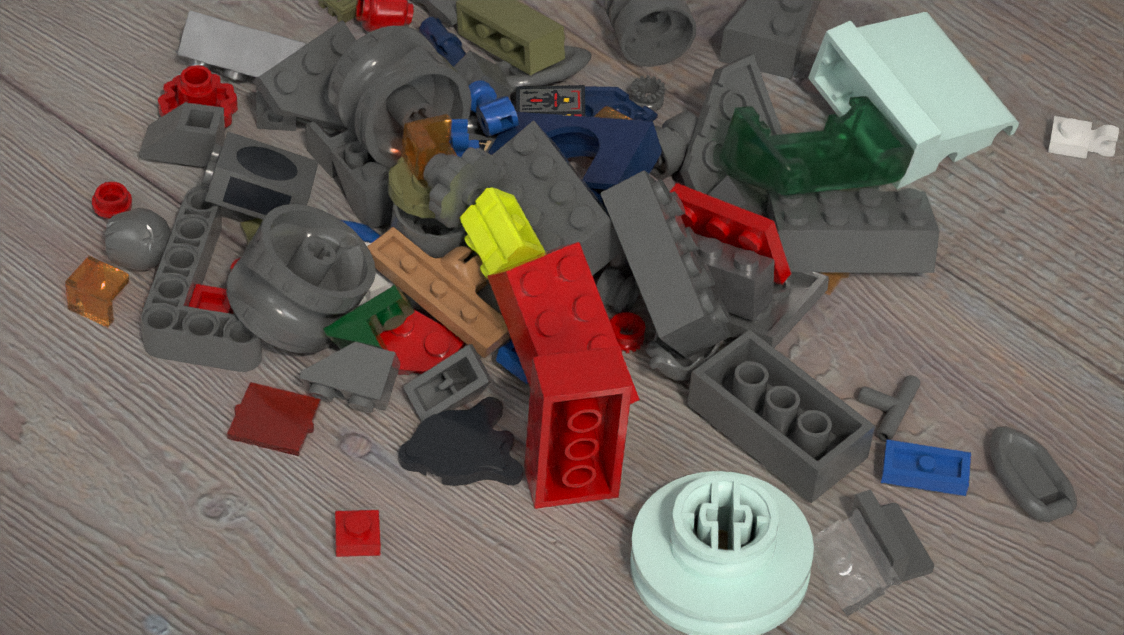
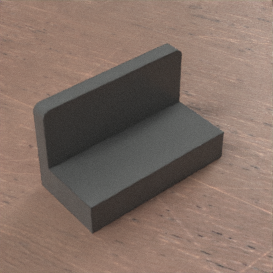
M871 490L855 494L849 521L887 586L931 574L934 569V563L897 503L880 506Z

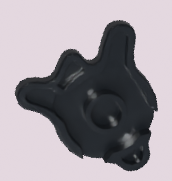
M495 397L484 398L471 409L447 410L426 418L418 426L412 438L400 447L398 455L399 464L403 469L419 472L425 476L428 471L433 475L441 477L443 485L450 486L467 485L482 480L498 481L514 486L521 482L524 470L522 465L510 456L514 445V435L510 431H496L493 429L503 414V404Z

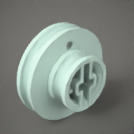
M700 472L678 478L666 484L644 503L633 527L630 570L635 589L641 600L655 616L674 629L689 635H761L785 622L803 601L808 589L813 561V536L810 526L799 507L785 493L771 484L758 478L735 472ZM718 533L727 535V550L718 549Z

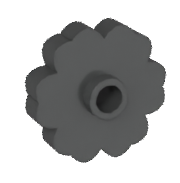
M470 147L463 153L462 157L439 153L428 162L424 170V180L428 182V187L431 189L429 210L435 213L436 220L448 228H459L462 226L461 215L471 205L476 204L475 200L486 188H495L498 184L500 167L494 163V157L481 148L475 149Z

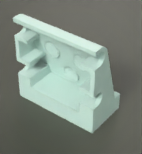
M928 12L856 28L852 21H848L826 31L808 77L896 189L935 172L939 163L946 156H949L953 162H956L990 146L995 136L1001 130H1004L1008 136L1013 135L1019 125L1016 118Z

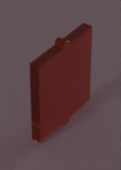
M250 382L241 404L235 406V417L227 433V439L299 456L308 433L314 432L313 422L321 405V399Z

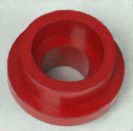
M105 182L97 187L92 196V208L97 215L110 219L116 214L131 210L132 196L123 184L119 182Z

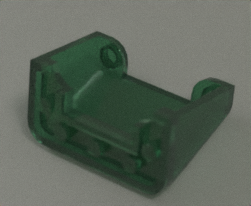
M867 96L850 97L848 104L851 106V109L839 118L836 114H830L822 131L770 135L771 129L764 121H759L760 115L753 106L735 107L720 153L719 163L726 174L735 180L781 195H793L895 183L905 176L914 150Z

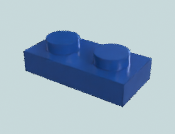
M886 440L881 483L966 496L969 487L971 452Z

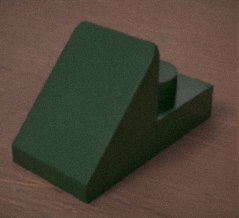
M393 285L323 328V330L340 349L358 342L388 350L380 334L385 330H393L399 327L415 311L406 296L396 285Z

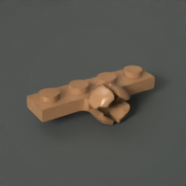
M394 227L367 246L375 262V268L467 345L473 344L477 353L483 358H486L510 338L503 316L476 294L486 286L488 279L480 269L483 262L479 255L474 256L467 263L464 262V259L473 253L470 247H456L442 258L435 259L427 255Z

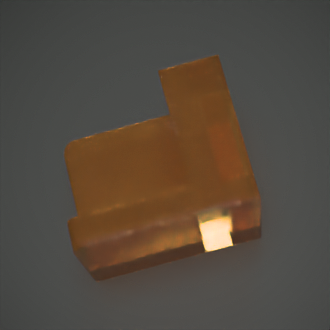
M448 114L404 124L401 155L417 180L424 179L425 167L435 155L444 153L445 155L458 156L449 143L452 120Z
M88 256L65 281L68 309L105 327H109L114 322L112 301L129 283V274Z

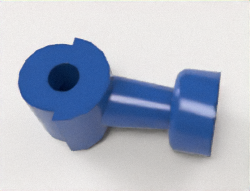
M475 81L469 85L472 100L471 110L477 113L480 126L486 137L519 125L517 113L509 97L504 96L497 99L495 90L486 81Z

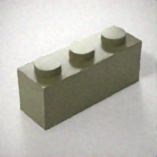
M517 0L456 1L458 34L530 76L565 59L564 26Z

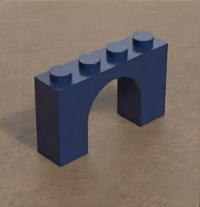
M516 112L519 125L500 132L488 151L490 155H493L534 120L566 158L576 156L594 158L583 180L606 210L601 192L644 170L650 174L662 153L653 121Z

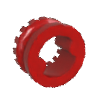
M628 312L619 313L612 317L610 323L621 351L623 352L624 350L627 354L630 350L633 353L636 352V349L639 350L641 345L643 346L646 329L642 318ZM621 328H623V331H625L626 328H628V331H631L632 329L633 335L621 334Z

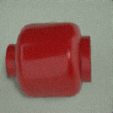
M408 0L357 1L356 19L362 22V26L367 32L387 26L410 25L413 19L414 6L412 3H408Z

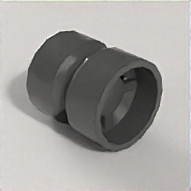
M687 111L681 112L666 120L662 127L655 126L662 153L650 173L653 177L665 179L681 170L698 121L694 114Z

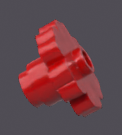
M199 65L185 68L181 75L163 85L164 94L158 98V112L161 117L183 103L224 108L225 128L232 124V114L238 110L237 95L234 92L233 85L221 83L219 75L212 74L208 68Z

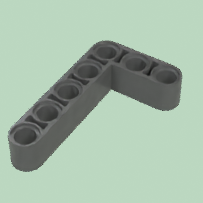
M209 186L193 187L184 196L141 313L143 347L150 356L160 359L237 372L251 371L258 367L262 361L261 338L251 332L235 314L188 307L196 284H203L222 230L221 206L205 201Z

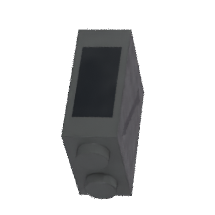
M227 132L223 145L215 143L202 184L209 186L205 201L263 220L276 207L288 204L307 205L319 161Z

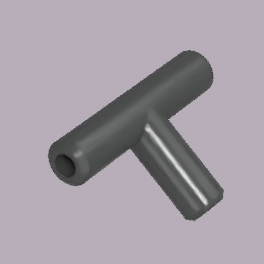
M906 376L895 397L867 386L861 388L858 395L859 402L887 412L877 431V435L881 440L893 439L920 387V380L916 376Z

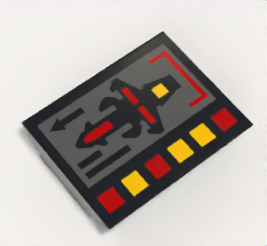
M585 85L516 86V112L586 116Z

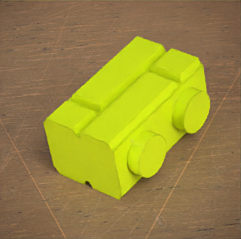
M493 187L486 188L475 200L476 204L471 205L460 217L461 223L467 232L464 238L465 242L481 258L483 264L480 266V269L487 279L488 275L545 253L528 219L512 194Z

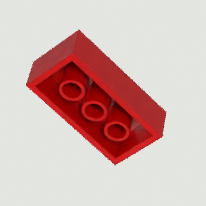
M580 242L559 246L487 276L529 386H531L533 357L546 356L552 353L562 354L619 346ZM627 368L632 385L630 404L640 399Z
M620 346L594 348L562 354L552 353L546 356L533 357L524 470L534 509L619 498L632 392L631 381Z

